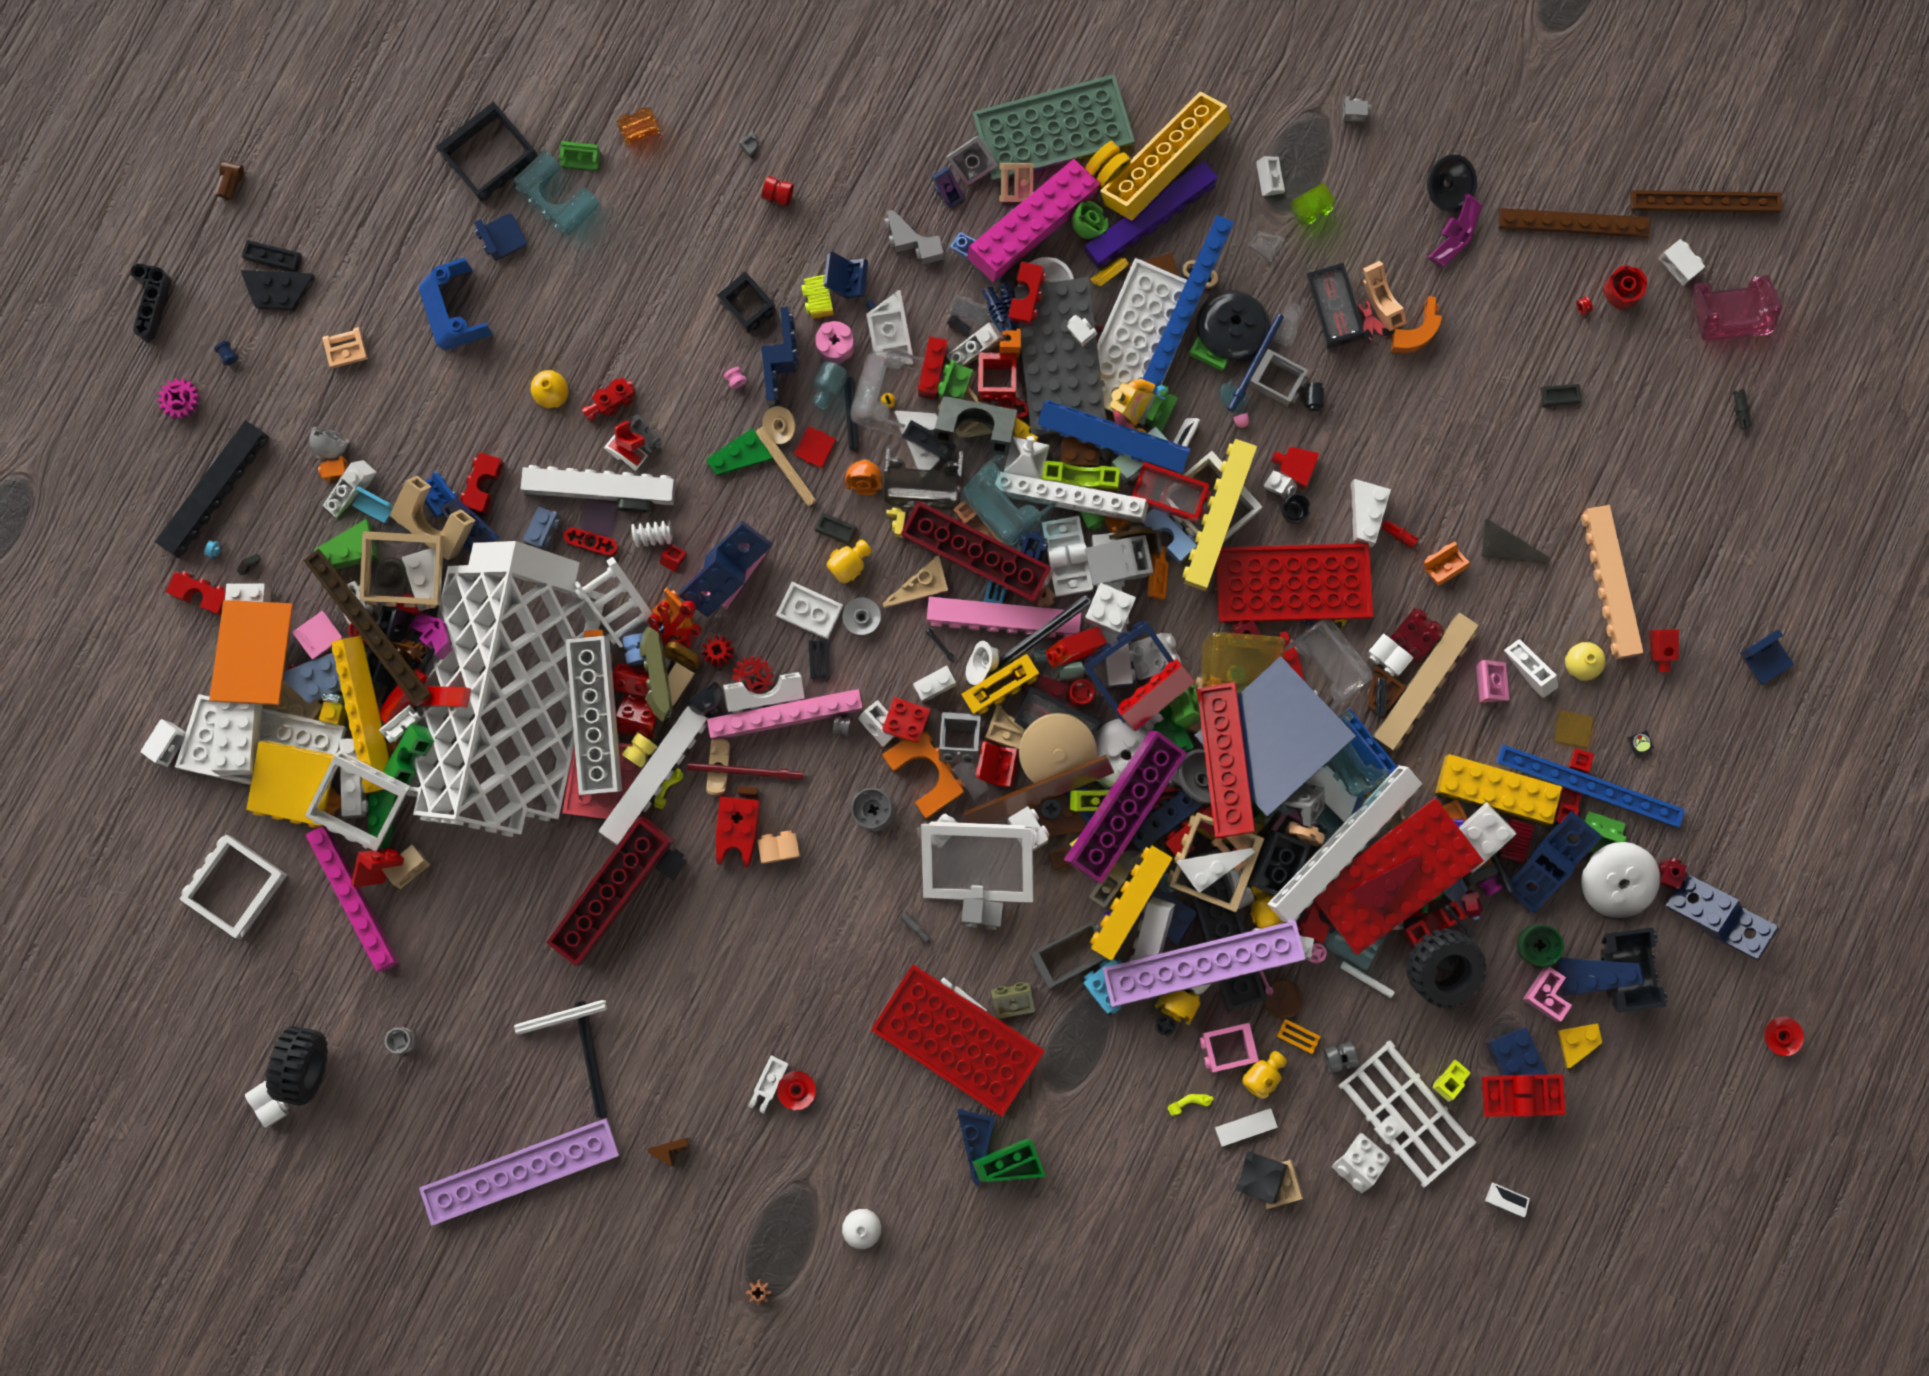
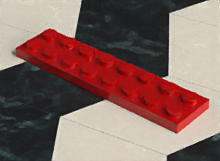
M1231 682L1198 688L1197 696L1216 839L1256 833L1236 683Z

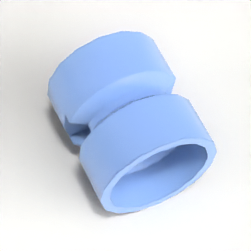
M644 633L628 635L622 638L624 649L627 650L625 654L626 663L629 666L644 664V660H647L640 657V643Z

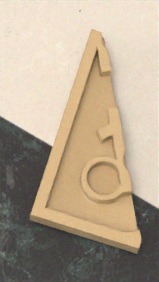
M939 556L933 558L928 565L904 583L898 591L890 595L883 603V607L887 608L948 592Z

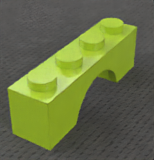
M1044 461L1042 480L1084 488L1119 491L1121 469L1108 466L1094 468L1077 467L1064 462Z

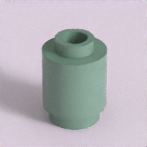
M1082 662L1067 663L1059 666L1060 681L1067 683L1084 679L1087 676V671L1083 667Z

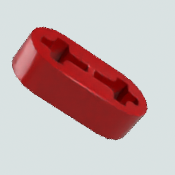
M1016 398V402H1009L1011 406L1008 404L1002 406L1001 402L996 401V406L1014 410H1017L1014 406L1017 408L1024 407L1025 413L1021 412L1016 416L1020 420L1028 416V404Z

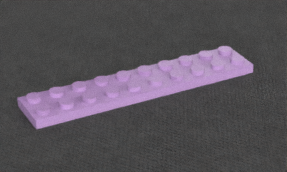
M1295 920L1102 969L1111 1006L1116 1007L1304 961L1306 958Z
M608 1118L422 1186L419 1190L432 1226L620 1156Z

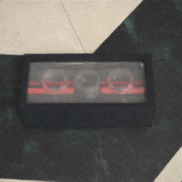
M1344 262L1307 273V282L1327 349L1364 339V330Z
M1032 685L1014 722L1028 728L1035 720L1045 715L1055 713L1068 714L1081 720L1094 736L1102 719Z

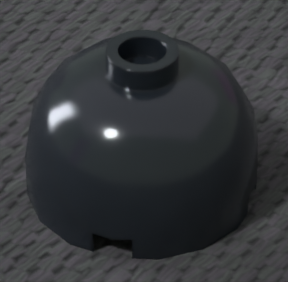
M715 681L684 702L696 714H709L711 717L720 711L718 707L723 703V691L717 681Z

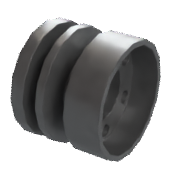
M863 789L856 794L851 805L853 818L868 831L878 832L886 829L891 825L895 817L894 803L880 789ZM872 807L879 809L876 811L877 815L870 813L873 811Z

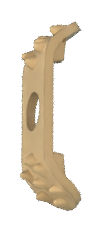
M716 738L711 741L709 764L714 765L720 762L728 766L730 743L727 740ZM708 772L706 792L711 795L724 794L727 773Z

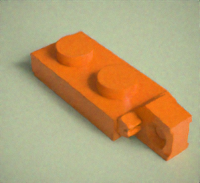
M1162 546L1163 553L1151 555L1150 557L1154 572L1149 575L1147 596L1159 600L1166 598L1169 562L1165 558L1166 547Z

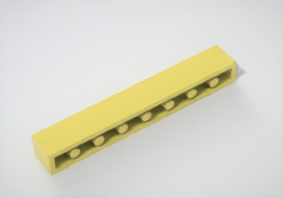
M1235 439L1233 444L1229 443L1226 452L1229 455L1227 462L1223 461L1220 472L1223 473L1221 479L1217 478L1213 488L1217 490L1215 497L1211 496L1207 507H1210L1209 514H1204L1201 524L1204 525L1202 532L1198 531L1195 542L1198 545L1196 550H1191L1188 559L1191 560L1190 567H1185L1182 576L1185 578L1184 584L1206 591L1257 446Z

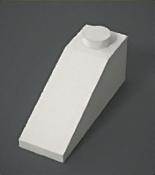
M1520 639L1504 650L1529 685L1542 698L1558 688L1557 675Z

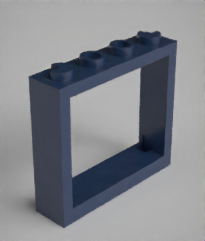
M1140 621L1132 626L1133 630L1129 633L1123 632L1118 635L1116 642L1105 644L1100 648V653L1096 656L1091 654L1084 660L1085 663L1083 664L1087 673L1123 723L1126 721L1117 710L1119 706L1092 668L1144 631H1147L1168 663L1174 662L1147 621Z

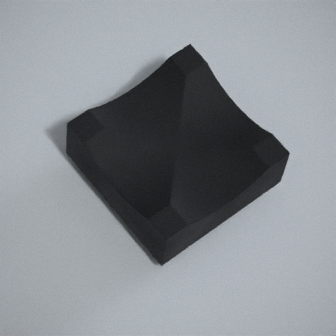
M1247 1152L1243 1170L1235 1190L1275 1204L1277 1203L1288 1165L1253 1152Z

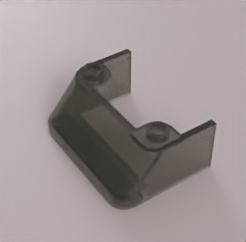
M887 446L884 468L885 502L893 506L915 507L917 501H920L932 508L954 509L961 502L963 451H959L958 463L949 462L944 465L943 471L908 469L906 468V463L900 458H891V446Z

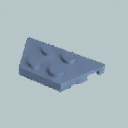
M333 652L284 671L283 680L308 703H313L341 692V684Z

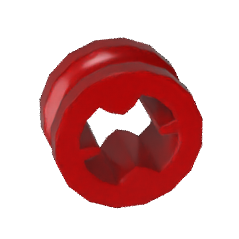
M1584 296L1582 300L1576 301L1577 309L1582 315L1593 311L1592 302L1587 296Z

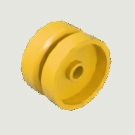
M1113 141L1101 147L1085 167V170L1094 178L1097 177V181L1102 189L1132 160L1126 153H1119L1120 147Z

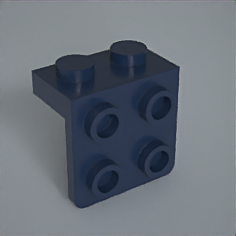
M511 213L486 225L483 224L481 219L474 222L477 227L474 231L478 239H483L485 243L482 247L487 256L491 254L495 261L527 245V241Z
M828 252L824 287L846 299L864 297L868 260L864 258L848 260L834 252Z

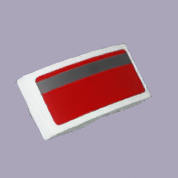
M615 434L604 447L617 460L621 458L635 471L648 456L640 448L629 451L615 444Z

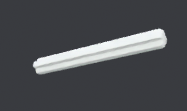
M600 1000L522 1022L514 1026L515 1033L519 1035L607 1010V1003L605 1000Z

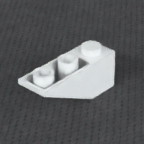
M987 323L946 356L950 362L953 360L955 364L964 367L978 359L979 352L988 353L1007 338L1002 335L995 323Z
M364 460L350 463L323 506L333 516L339 517L357 498L359 492L356 488L359 486L365 490L377 472Z

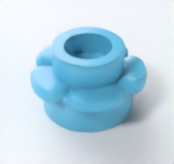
M209 541L204 555L209 556V559H212L214 556L218 557L221 546H219L217 541Z

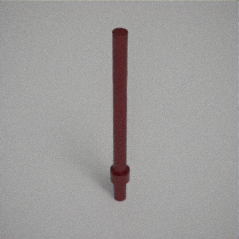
M688 762L687 770L774 777L780 778V780H803L804 772L788 771V769L782 768L781 770L690 762Z

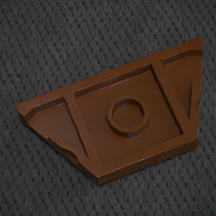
M1066 793L1051 798L1056 800L1061 806L1060 814L1054 820H1048L1043 817L1041 808L1044 802L1029 807L1030 810H1035L1039 817V824L1045 826L1049 837L1082 832L1087 825L1079 811L1070 810V798Z

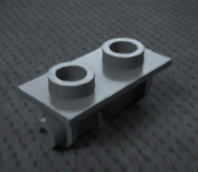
M635 415L632 418L634 421L631 422V431L645 437L643 448L648 453L660 449L662 444L661 438L653 429L647 430L649 424L644 420L643 416Z

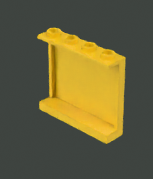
M268 740L258 742L246 810L253 811V814L258 816L267 814L271 815L272 819L283 820V818L290 819V822L294 824H302L304 822L309 823V827L319 828L322 824L313 823L314 821L306 817L305 814L335 755ZM331 782L318 806V809L326 812Z

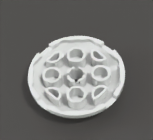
M1115 719L1104 724L1095 732L1093 737L1097 747V758L1107 755L1114 769L1113 774L1096 780L1106 790L1112 788L1130 761L1122 759L1121 753L1128 751L1131 753L1132 758L1149 731L1144 725L1137 731H1134L1127 722L1123 723L1120 719Z
M1618 842L1604 846L1590 857L1591 860L1582 872L1581 887L1585 899L1597 912L1612 918H1626L1640 913L1652 903L1659 889L1660 871L1655 859L1648 851L1632 843ZM1622 879H1626V882L1623 884V886L1619 885V882Z

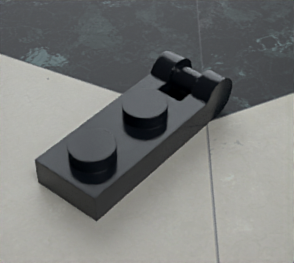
M910 420L902 434L903 439L946 463L950 459L951 452H954L957 447L954 443L949 445L933 442L934 432L913 420ZM941 445L946 447L943 452L938 450Z

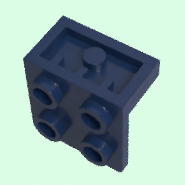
M1779 629L1740 652L1760 684L1768 682L1794 665L1778 641L1783 636Z

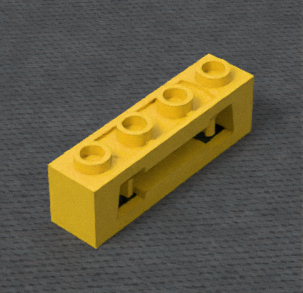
M1026 654L962 693V696L973 714L978 713L982 715L989 710L988 707L993 703L998 705L1005 701L1006 695L1010 693L1014 695L1022 690L1021 686L1028 683V685L1036 682L1038 680L1037 676L1040 673L1029 655ZM1021 665L1023 666L1014 672L1018 678L1026 674L1025 677L1018 681H1012L1003 688L991 694L989 696L990 698L984 701L983 703L980 702L983 699L988 698L985 691H981L982 689H989L990 687L999 683L1003 679L1012 675L1013 670L1020 667Z

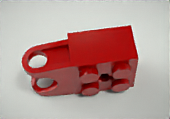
M720 797L716 827L717 865H722L727 851L737 848L742 852L743 867H749L757 840L761 806L759 800ZM740 814L743 820H739V823H736L734 817Z

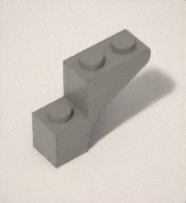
M887 211V218L884 220L887 230H891L892 235L889 236L891 247L895 246L896 252L915 248L917 259L921 258L922 264L944 260L939 236H920L895 211Z

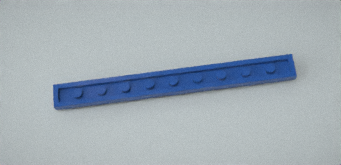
M1219 215L1216 216L1143 376V380L1155 384L1156 387L1160 386L1233 227V221Z
M1504 744L1500 747L1496 760L1498 765L1679 828L1685 812V809Z

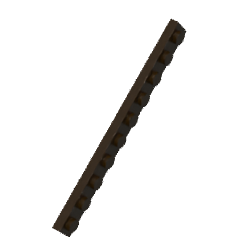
M318 548L303 561L411 702L417 707L432 695L323 552Z

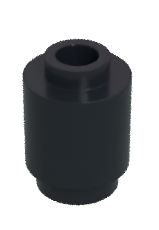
M1311 382L1305 388V407L1309 408V411H1319L1320 408L1324 407V388L1322 383Z

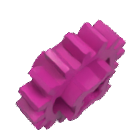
M174 378V383L168 380V386L162 385L163 392H158L161 398L157 399L161 404L159 408L164 410V414L170 415L173 419L177 416L183 419V415L190 417L189 412H196L194 406L200 405L196 401L200 399V396L196 394L199 390L193 387L194 384L190 381L187 383V380L184 378L181 381ZM175 395L177 397H180V399L183 400V402H181L180 400L178 401Z

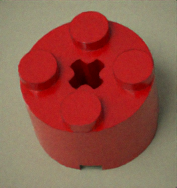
M1624 265L1617 268L1607 279L1603 287L1606 299L1617 309L1634 306L1646 292L1647 277L1637 267Z

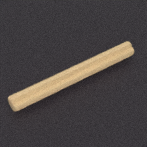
M764 427L759 428L756 434L806 505H813L816 500L766 429Z

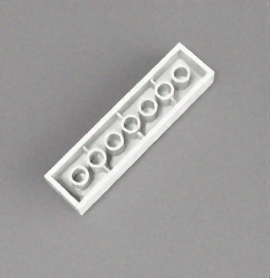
M597 636L566 639L579 795L622 791L609 637Z

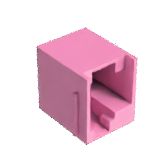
M323 611L292 632L312 659L332 653L331 642L344 639L343 635Z

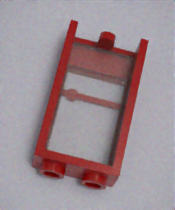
M1144 462L1132 497L1146 499L1150 508L1196 523L1197 518H1202L1204 512L1202 504L1203 501H1208L1211 491L1207 490L1209 487L1208 483Z

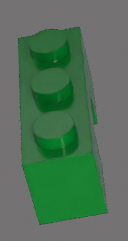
M415 724L409 725L384 768L387 775L409 785L416 773L414 768L415 756L417 754L426 756L435 742L427 727Z

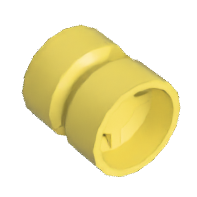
M637 732L631 741L633 745L627 746L622 755L643 769L649 761L647 757L652 756L658 746Z

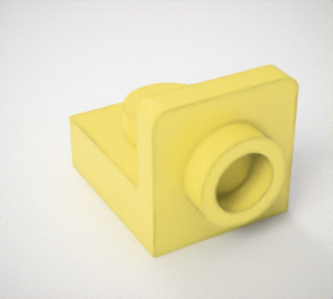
M899 508L887 510L886 515L888 518L897 519L893 520L892 531H894L895 537L903 538L900 534L906 523V512Z

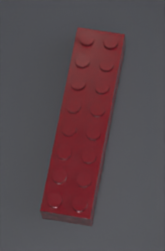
M917 501L900 534L905 539L1038 605L1055 572L1052 567L920 501Z
M639 817L546 943L573 965H582L675 840L647 818Z

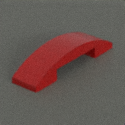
M1575 748L1568 768L1585 774L1589 773L1594 754ZM1562 787L1556 809L1555 822L1560 823L1570 811L1578 815L1580 793Z

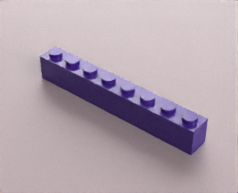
M1202 161L1163 189L1132 221L1124 217L1086 244L1084 252L1097 269L1101 266L1106 267L1116 255L1121 256L1130 245L1135 246L1142 240L1141 237L1146 234H1152L1161 223L1166 224L1176 212L1179 214L1184 211L1187 204L1190 202L1195 203L1201 198V194L1212 191L1216 187L1215 184L1218 177L1207 163Z

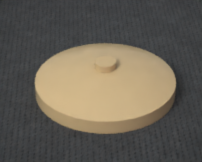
M1055 713L1035 720L1026 729L1019 745V758L1027 777L1033 783H1037L1096 759L1097 747L1092 732L1081 720L1068 714Z

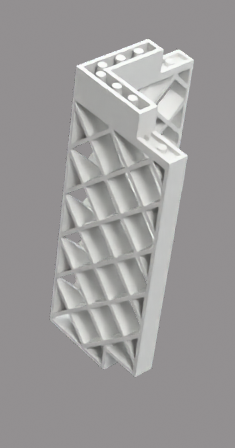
M517 541L473 543L469 565L448 566L437 618H441L447 625V635L450 643L452 642V651L443 660L439 659L435 654L425 667L424 674L428 677L425 686L471 688L467 708L420 706L416 708V713L421 719L415 725L427 727L435 741L426 756L418 754L415 756L414 768L416 773L409 783L411 787L407 793L408 796L417 797L413 815L421 816L420 820L461 826L464 823H468L469 828L480 830V827H485L486 832L497 833V830L502 831L501 835L513 837V834H522L525 816L534 818L537 815L539 820L550 822L551 818L559 819L574 748V731L569 681L565 682L556 663L567 656L566 639L584 638V632L575 636L566 616L580 607L586 620L584 631L599 630L601 621L586 599L581 600L575 592L578 589L575 582L580 562ZM513 577L535 583L536 587L521 595ZM552 589L576 597L561 608ZM592 590L587 595L592 602H595L605 594ZM487 595H488V599H487V600L485 601V603L482 605L483 600H484V599L487 597ZM541 595L551 616L537 625L526 604ZM603 606L598 608L601 614L603 611ZM516 612L526 633L511 642L501 622ZM496 618V622L494 623V625H493V626L491 627V629H490L491 623H492V622L494 621V619ZM470 619V622H469L468 625L464 628V625H465L466 622ZM556 625L565 645L551 654L542 633ZM531 641L541 662L526 672L516 651ZM476 643H478L477 647L472 652L473 646ZM506 659L516 680L500 689L491 669ZM459 666V670L454 674V671ZM485 666L486 669L484 670V672H483V673L481 674V676H480V673H479V672H480V671L482 670V668ZM546 671L555 691L541 700L531 681ZM521 688L530 709L518 718H515L506 698ZM561 700L567 712L565 723L555 729L546 710ZM496 707L505 727L490 737L481 720V716ZM449 712V716L444 721L445 715ZM475 713V718L470 723L469 719ZM536 718L545 738L531 747L521 728ZM455 736H456V737H457V740H456V742L452 745L451 742H452V740H453V739L455 738ZM511 736L520 756L505 766L495 746ZM551 747L557 758L556 765L552 772L545 775L536 757ZM485 754L495 774L480 785L470 765ZM438 759L439 763H438L437 766L434 768L433 764H434V763L436 762V760ZM464 761L465 765L459 770L460 764ZM526 765L536 784L520 794L511 775ZM446 783L447 788L442 793L441 788ZM501 783L510 803L495 813L485 794ZM541 793L547 805L546 812L527 808L526 804ZM475 802L485 822L461 817L459 814ZM453 809L454 815H448L450 811ZM511 816L509 827L500 826V823Z

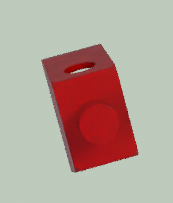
M1289 447L1286 455L1275 451L1271 462L1280 465L1279 473L1291 477L1297 487L1304 490L1317 462L1319 453Z
M1679 629L1649 630L1651 660L1659 661V672H1671V660H1678Z

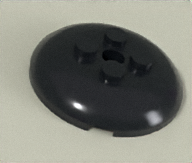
M1229 290L1214 294L1203 303L1197 315L1196 329L1202 344L1211 353L1222 359L1229 358L1241 361L1256 355L1271 324L1266 309L1256 298L1241 291ZM1231 321L1238 322V325L1232 324Z

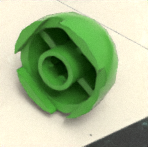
M1092 201L1081 202L1071 216V225L1075 233L1084 239H1095L1105 232L1109 226V220L1107 217L1104 218L1102 214L1104 212L1103 209Z

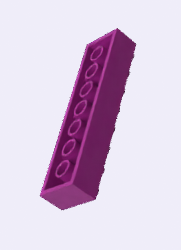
M1149 731L1064 861L1092 881L1102 884L1188 753L1158 731Z

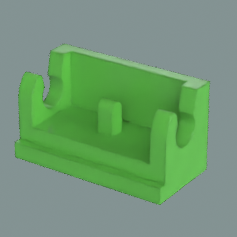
M561 141L559 155L561 167L598 171L601 151L599 146L595 144Z

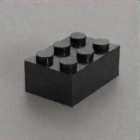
M1268 829L1247 884L1277 895L1303 867L1311 845Z

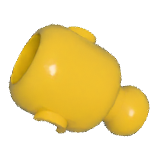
M859 540L853 549L848 546L840 550L836 549L830 555L827 568L839 582L845 584L851 580L853 581L858 575H861L860 572L864 568L862 558L869 556L872 553V549L864 540Z
M1251 886V891L1255 895L1256 900L1251 904L1250 915L1258 929L1285 923L1267 905L1276 895H1269L1268 892Z
M1273 1051L1267 1062L1259 1060V1062H1255L1243 1077V1085L1260 1099L1267 1098L1281 1082L1282 1078L1278 1070L1285 1067L1287 1059L1279 1052Z

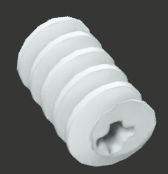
M670 520L668 526L662 521L661 527L658 526L657 522H654L652 528L649 522L646 524V528H643L642 523H639L638 529L632 524V538L637 547H641L642 542L645 547L649 546V543L652 546H656L657 541L660 545H663L664 541L667 544L672 543L673 531Z

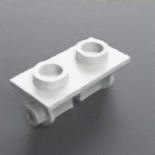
M409 705L379 731L389 743L396 742L405 733L404 731L408 729L409 725L419 723L418 720L421 717Z

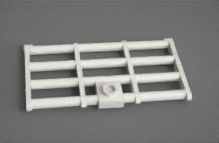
M1390 1040L1338 1086L1340 1089H1344L1365 1114V1119L1375 1126V1132L1385 1144H1390L1394 1149L1395 1155L1398 1154L1421 1181V1186L1424 1188L1465 1151L1474 1146L1476 1141L1472 1136L1469 1137L1447 1111L1448 1108L1441 1104L1420 1079L1419 1073L1416 1074L1394 1048L1395 1045ZM1386 1050L1410 1078L1403 1086L1399 1084L1378 1059ZM1371 1063L1396 1091L1388 1099L1363 1071ZM1356 1076L1361 1079L1381 1103L1373 1112L1349 1084ZM1412 1083L1419 1088L1438 1111L1431 1119L1425 1115L1405 1091ZM1400 1096L1424 1124L1416 1132L1391 1104L1396 1097ZM1385 1108L1390 1115L1381 1122L1376 1115ZM1441 1116L1465 1143L1457 1152L1433 1124ZM1426 1129L1429 1130L1450 1155V1158L1443 1165L1419 1138V1135ZM1404 1131L1409 1138L1400 1145L1395 1138ZM1411 1142L1417 1146L1436 1169L1429 1177L1422 1172L1404 1150Z

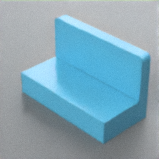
M358 486L356 490L359 494L352 506L387 524L394 506Z

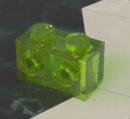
M1323 182L1292 200L1290 208L1301 225L1305 223L1310 224L1318 218V215L1322 213L1325 215L1332 211L1336 200Z

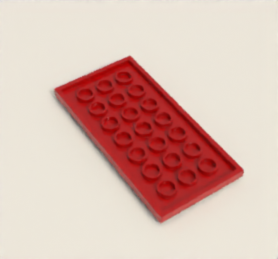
M1369 543L1221 547L1216 561L1219 623L1249 622L1251 620H1254V622L1373 618Z
M1434 798L1354 857L1353 861L1340 871L1339 876L1331 880L1325 891L1318 894L1314 900L1351 949L1358 955L1483 863L1484 860L1437 798ZM1417 855L1422 858L1382 915L1349 893L1351 889L1357 888L1366 883V881L1374 879L1383 872L1404 863L1410 858Z
M912 964L871 1028L872 1032L1001 1117H1003L1045 1049L915 964Z

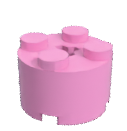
M836 321L822 324L816 334L818 353L823 360L830 364H841L850 358L854 352V339L850 328Z

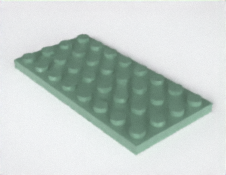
M1115 74L972 112L979 137L987 143L998 163L996 168L989 171L992 182L1001 180L999 163H1033V171L1067 163L1073 159L1078 160L1093 156L1110 141H1113L1120 148L1135 144ZM1009 170V178L1014 177V170Z

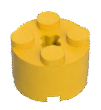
M1183 990L1161 995L1155 1007H1162L1161 1012L1178 1022L1184 1019L1186 1020L1185 1024L1190 1025L1201 1004L1199 1001L1200 996Z

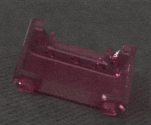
M1769 275L1753 277L1749 281L1747 288L1712 292V287L1707 282L1694 283L1693 298L1699 333L1704 341L1765 335L1775 330L1782 305Z

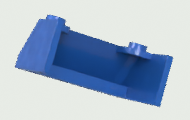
M465 257L435 267L419 285V292L435 342L443 350H449L493 335L486 322L468 328L463 318L454 317L449 319L439 286L448 283L451 277L473 271Z

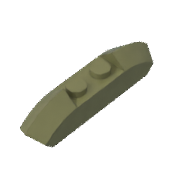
M647 627L640 643V657L647 659L644 660L645 670L649 672L647 686L652 691L646 694V698L652 712L663 722L671 715L673 707L662 636L652 628Z

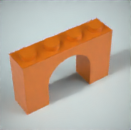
M927 731L922 732L918 743L904 739L882 754L893 772L908 762L919 758L927 759L937 767L939 771L937 785L932 791L915 802L926 820L964 794L963 789L965 788L959 778L955 779L952 775L954 770L950 764L939 761V748H934L931 745L932 738Z

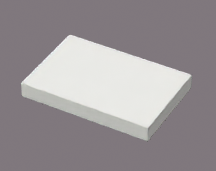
M791 582L776 617L824 639H828L844 605Z

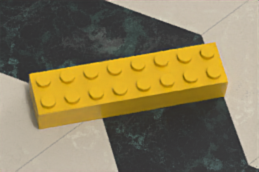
M1199 92L1100 191L1105 206L1132 221L1231 122L1228 106Z

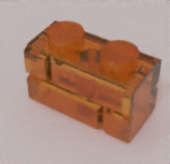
M651 107L639 108L636 113L631 115L624 114L619 117V120H616L626 146L660 133Z

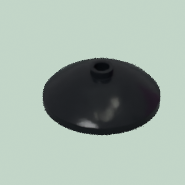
M1456 154L1446 155L1437 160L1428 174L1427 190L1432 203L1437 208L1448 212L1459 211L1463 207L1466 194H1470L1472 197L1475 195L1477 175L1472 163L1467 158Z

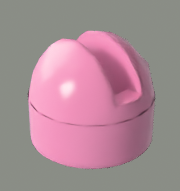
M1248 413L1233 417L1236 426L1239 428H1244L1249 423Z

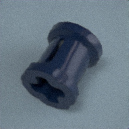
M229 341L220 342L214 347L215 352L221 356L224 366L231 365L238 360L237 354H234L230 348L231 344Z

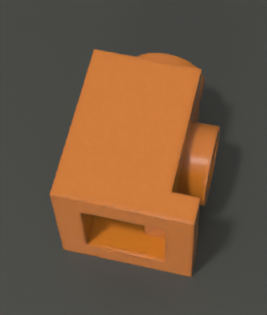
M338 456L339 460L328 459L325 463H320V466H318L320 477L327 482L340 480L348 468V462L343 456Z

